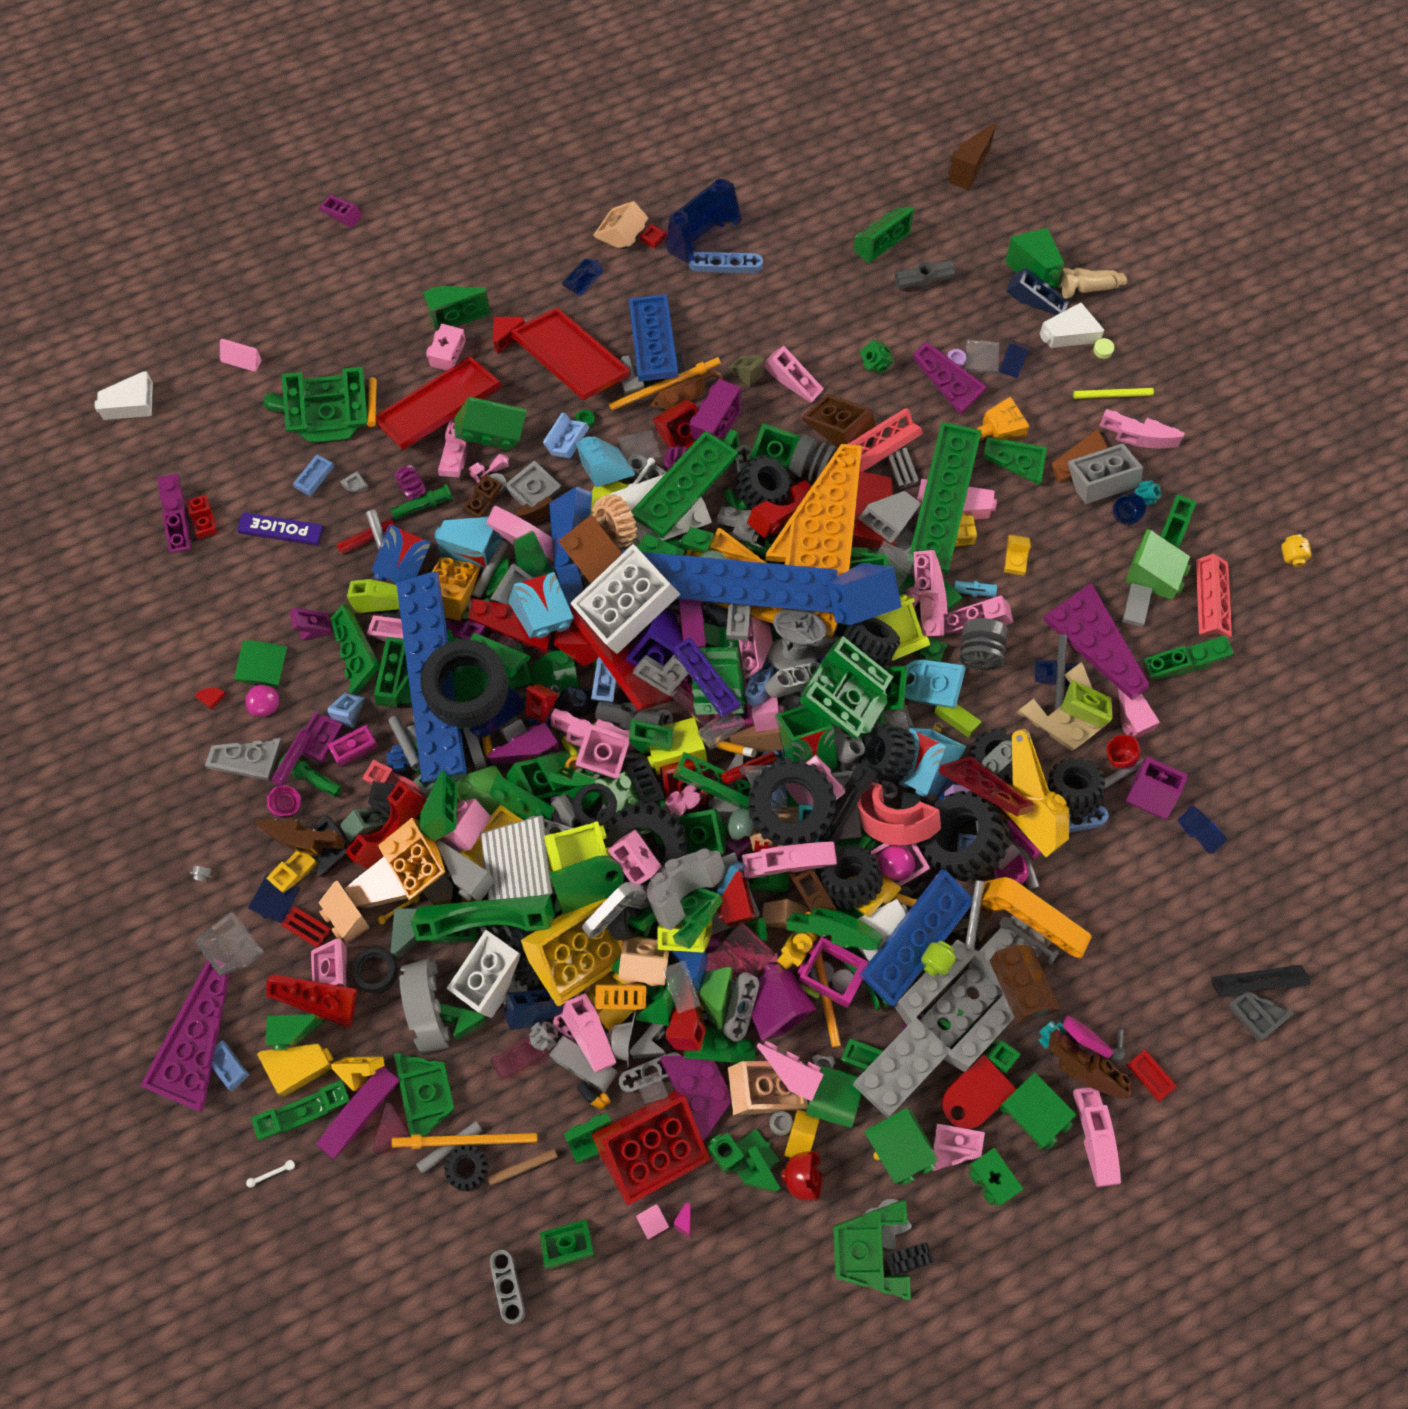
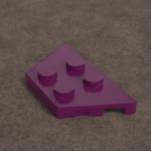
M663 1056L659 1058L675 1091L685 1095L702 1140H705L732 1101L731 1093L715 1061L684 1058V1056Z

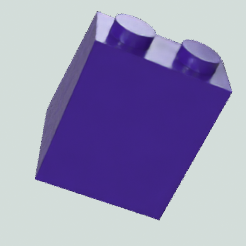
M665 608L632 639L626 660L637 666L647 655L665 666L674 655L672 647L683 642L676 614Z

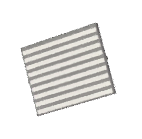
M542 815L481 833L485 870L496 881L488 891L489 900L554 894L549 874L551 873L550 862L543 838L546 836Z

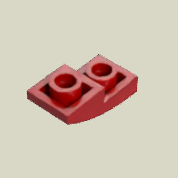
M207 495L187 500L189 514L193 521L197 538L201 539L218 534Z

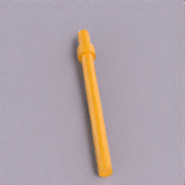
M717 357L705 363L700 362L696 364V367L678 374V377L663 380L609 403L611 411H614L698 374L701 376L707 373V370L721 365L720 359Z
M807 933L811 936L813 942H819L821 936H818L816 933ZM821 952L815 962L819 983L829 988ZM821 995L832 1048H837L841 1046L832 1000Z
M537 1133L421 1137V1134L411 1135V1137L392 1138V1148L411 1147V1150L427 1146L537 1143Z

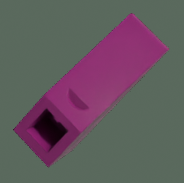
M544 722L540 725L532 726L523 735L513 737L506 745L494 748L488 755L491 765L514 764L548 755L551 751L555 753L560 751L557 740Z

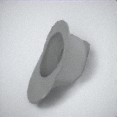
M636 1010L632 1022L615 1025L610 1028L606 1035L615 1059L627 1061V1067H629V1041Z

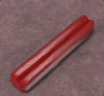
M391 519L380 523L384 535L389 524L395 526ZM371 528L336 545L339 552L345 554L375 538Z
M774 752L767 753L725 771L721 774V779L724 784H730L760 771L766 766L773 765V762L777 761L778 758Z

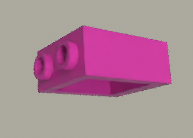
M821 937L818 943L813 942V946L808 952L811 955L808 962H802L797 972L800 974L798 982L805 984L810 989L848 1009L863 980L859 974L869 962ZM822 950L857 969L844 995L808 977Z

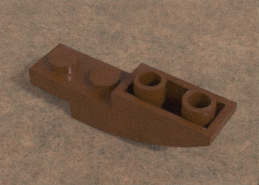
M268 817L266 820L257 819L256 824L275 841L300 853L321 856L323 848L344 849L346 840L335 830L327 829L325 832H321L312 828H304L295 819L279 821L278 819Z
M813 869L799 872L788 871L789 876L811 912L814 907L837 911ZM832 935L826 936L827 940L832 941Z
M1058 1029L1050 1033L1049 1050L1060 1058L1059 1068L1080 1083L1102 1093L1125 1099L1131 1097L1130 1078L1114 1067L1108 1059H1105L1098 1053L1090 1057L1085 1050L1079 1048L1067 1035H1064Z

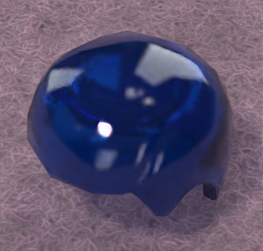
M1136 493L1120 496L1112 506L1114 518L1123 525L1137 523L1146 513V503Z

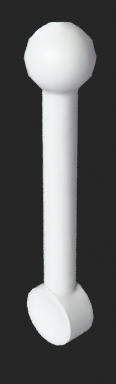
M654 458L647 460V465L634 483L629 484L628 487L639 483L649 467L655 464Z
M289 1160L280 1168L255 1179L249 1178L246 1181V1185L251 1188L257 1182L282 1171H291L295 1168V1163Z

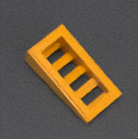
M641 983L596 985L595 1009L636 1010L646 1008V986ZM605 991H608V1003H604ZM615 991H617V1003H614ZM624 991H627V1002H624Z

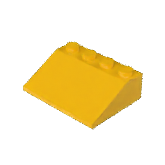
M607 899L566 914H561L552 921L549 929L536 930L521 940L529 963L557 1006H561L611 972V967L621 955L623 941L613 939L608 927L594 938H589L582 929L583 924Z

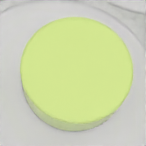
M1106 338L1097 340L1093 348L1094 354L1102 359L1109 358L1114 351L1113 342Z

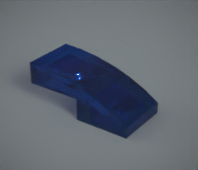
M1035 660V681L1056 685L1057 660ZM1066 663L1065 674L1079 663ZM1065 677V686H1069L1070 682Z
M1191 806L1177 819L1190 837H1195L1208 854H1213L1228 840L1219 828L1195 806Z

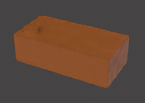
M590 515L558 541L590 583L597 579L622 555L621 549L593 515Z

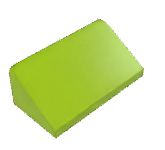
M958 704L955 709L937 706L934 714L968 738L982 722Z

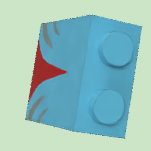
M489 517L444 520L441 527H438L435 532V539L441 557L480 565V570L484 571L503 537L486 524Z
M554 572L514 584L508 601L530 638L536 636L537 638H543L549 632L555 630L561 632L569 628L573 615Z
M910 728L909 732L915 741L916 751L914 755L916 757L913 760L912 769H909V774L897 783L907 788L912 787L916 789L915 792L924 797L937 795L947 780L946 776L938 773L940 765L959 760L966 746L932 729Z

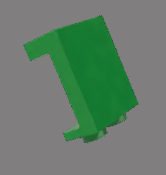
M1035 1072L998 1108L1004 1115L1008 1113L1038 1144L1037 1149L1039 1151L1044 1147L1047 1149L1051 1148L1058 1141L1055 1136L1061 1130L1064 1133L1069 1130L1074 1124L1072 1119L1076 1116L1071 1108Z

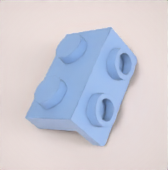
M561 413L544 439L543 444L552 456L571 458L577 448L576 442L583 439L589 426L586 422L570 420L566 413Z

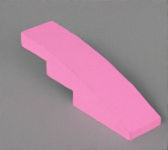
M497 506L493 507L486 522L489 527L513 545L514 539L531 530L534 531L549 563L554 566L552 537L521 518Z

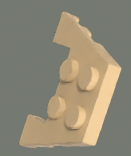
M1082 662L1064 675L1070 683L1074 680L1092 689ZM1034 699L1016 711L1022 717L1025 716L1032 721V724L1036 727H1041L1048 732L1049 736L1071 751L1075 750L1106 726L1105 724L1100 728L1095 727L1061 711V706L1047 716Z

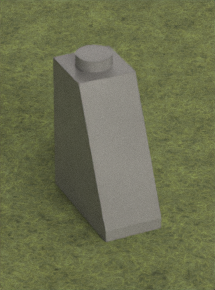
M903 491L868 504L858 519L892 543L921 503Z

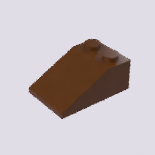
M991 124L963 142L958 151L955 150L951 157V162L953 163L948 171L950 184L970 191L990 153L996 128L995 124Z
M830 394L823 397L802 416L804 422L837 447H840L841 444L852 442L876 427L871 409Z

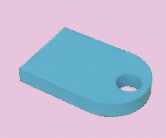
M915 660L906 665L908 667L907 677L914 675V681L906 685L905 697L915 703L956 708L966 670L963 665L928 660Z

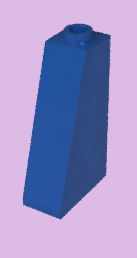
M575 487L549 503L555 570L558 567L574 563L558 541L590 516L592 492Z

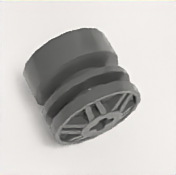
M807 434L802 435L793 453L789 473L802 479L809 472L808 481L812 483L815 479H818L837 451V446L832 444L828 448V443L824 441L819 449H817V438Z
M975 618L966 621L962 631L963 643L960 647V662L967 667L977 670H994L1002 667L1005 661L1006 649L1004 646L1006 645L1008 634L1006 625L988 618Z

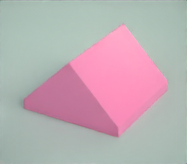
M588 724L575 766L618 780L630 742L629 737Z
M337 938L312 950V981L349 988L347 946L344 942Z

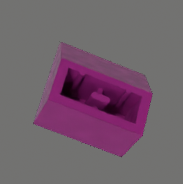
M1146 757L1139 764L1125 802L1166 820L1182 793L1188 774Z

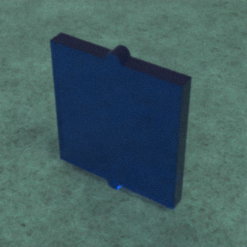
M266 874L248 909L262 915L264 919L270 918L282 923L300 888L294 885L282 893L266 879L269 874Z

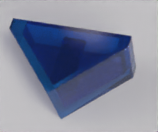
M1012 340L1009 343L999 372L1018 379L1031 346Z

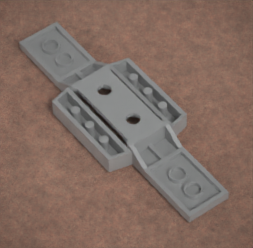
M1014 915L1010 918L1013 925L1016 927L1021 926V930L1027 935L1029 933L1033 934L1032 938L1046 948L1052 943ZM1000 928L979 951L966 949L965 944L957 940L951 946L955 950L956 961L948 974L945 976L937 974L936 977H933L926 972L895 1005L896 1010L907 1024V1027L853 1083V1086L887 1118L900 1107L943 1060L966 1072L1015 1018L989 961L998 950L1017 944L1024 945L1022 943L1025 940L1018 935L1013 938V932L1010 929ZM1028 943L1027 946H1032L1038 958L1043 952ZM968 965V970L937 1001V1003L920 1020H918L917 1017ZM971 987L977 989L979 998L971 999L967 995V989ZM998 996H1001L999 1000L986 1012V1014L951 1050L950 1047L959 1039V1037L973 1024V1022L986 1010V1008ZM958 1009H960L963 1013L957 1017ZM940 1018L947 1019L951 1022L950 1029H940L937 1024Z

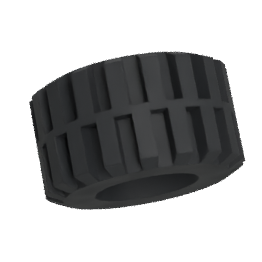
M766 455L757 456L739 472V477L736 479L738 484L736 491L740 492L738 494L739 498L744 499L743 503L745 505L749 504L750 509L765 501L779 505L791 492L790 486H792V481L789 480L791 474L787 473L786 470L788 468L782 466V462L779 459L775 461L772 456L769 458ZM757 477L764 479L768 483L770 491L760 485Z
M874 617L848 625L843 635L882 668L889 665L901 642L900 637L892 627Z
M876 724L869 734L863 736L862 742L865 746V752L860 756L859 763L877 772L874 779L890 782L901 781L904 776L909 774V769L913 767V760L916 757L914 755L916 751L914 738L911 737L912 734L907 729L886 724Z
M992 729L991 733L988 730L983 732L982 736L979 735L975 742H973L968 757L972 756L982 764L985 753L993 751L1003 741H1012L1013 733L1010 732L1008 735L1006 730L1003 729L1000 732H997V729ZM1012 761L996 774L1009 785L1013 784Z
M1071 757L1067 761L1065 759L1060 760V764L1056 763L1053 769L1050 770L1048 777L1049 791L1055 792L1065 799L1066 805L1069 808V814L1073 815V817H1078V815L1084 817L1087 816L1088 812L1094 813L1095 809H1098L1101 805L1105 787L1104 773L1099 771L1100 767L1097 764L1092 765V761H1084L1080 757L1078 759ZM1079 785L1084 789L1076 790L1069 788L1068 786Z
M852 846L848 849H839L840 852L836 853L837 865L822 867L821 877L826 891L832 902L836 903L839 907L845 905L846 909H851L852 906H855V908H860V905L863 904L866 906L870 900L874 901L877 898L876 894H880L881 886H883L882 875L876 858L873 854L871 855L869 850H864L862 847L855 849Z

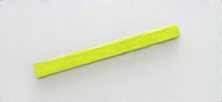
M1154 389L1074 391L1073 397L1074 399L1153 396Z

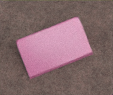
M225 339L220 340L221 362L257 371L262 360L256 348Z

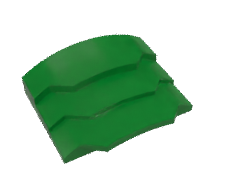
M363 368L342 369L343 375L305 379L302 372L281 374L286 432L298 433L309 443H324L348 440L359 427L367 425Z
M842 636L832 646L811 676L799 701L816 715L820 713L836 727L840 726L856 739L860 734H869L877 718L888 703L885 690L893 676Z

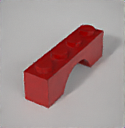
M804 480L793 486L786 501L788 505L780 506L765 501L755 506L751 511L747 524L763 538L777 534L779 530L785 527L812 485Z
M401 780L387 797L391 808L387 823L377 832L358 834L345 851L355 863L367 870L384 857L378 845L411 818L415 819L421 813L427 801L418 791Z

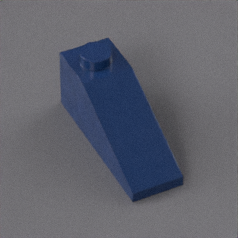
M1027 268L1011 277L1006 290L1008 294L1020 303L1054 315L1064 312L1069 303L1067 298L1065 299L1063 295Z
M547 989L507 993L504 1017L510 1030L532 1028L538 1021L543 1023L563 1013L564 1004L557 1006Z

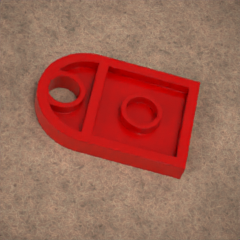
M982 1054L966 1072H963L945 1090L941 1102L942 1111L946 1119L954 1126L964 1129L976 1128L1017 1089ZM955 1106L962 1107L964 1112L962 1118L958 1120L953 1119L951 1116V1110Z

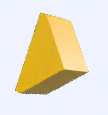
M797 1109L784 1154L785 1157L791 1158L797 1153L811 1151L819 1118L808 1116L805 1111Z

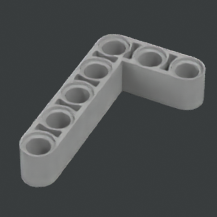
M810 662L777 671L766 682V692L770 696L778 698L803 691L820 663ZM831 723L834 727L836 756L842 764L850 765L864 754L865 746L860 736L855 739L840 726L836 727Z

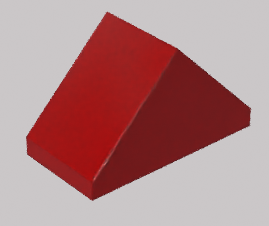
M494 317L493 344L497 354L514 341L511 337V330L525 323L522 317Z
M541 684L529 686L526 689V715L540 723L546 722L558 697V693Z

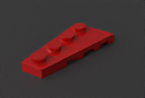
M472 599L468 620L484 625L488 630L500 632L503 636L510 639H517L529 647H536L541 652L547 654L552 632H549L543 638H537V636L530 638L510 605Z
M271 974L267 979L266 997L348 1028L354 1022L357 989Z

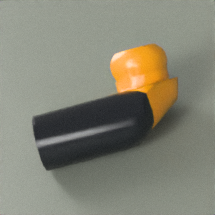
M586 1081L581 1082L577 1086V1090L585 1101L599 1110L605 1109V1106L610 1104L611 1100L606 1093H602L598 1097Z

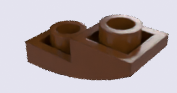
M485 474L474 487V494L463 507V511L473 518L484 517L495 501L502 483Z
M547 496L533 507L526 503L517 509L513 515L533 526L550 518L549 503L553 500Z

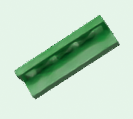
M686 752L682 753L673 774L674 778L740 809H749V797L743 795L741 790L750 789L753 785L752 783L739 779L733 782L736 790L730 789L722 784L723 780L719 776L725 772L724 770ZM686 759L694 763L696 772L683 767ZM706 770L712 771L716 781L703 776L702 772Z

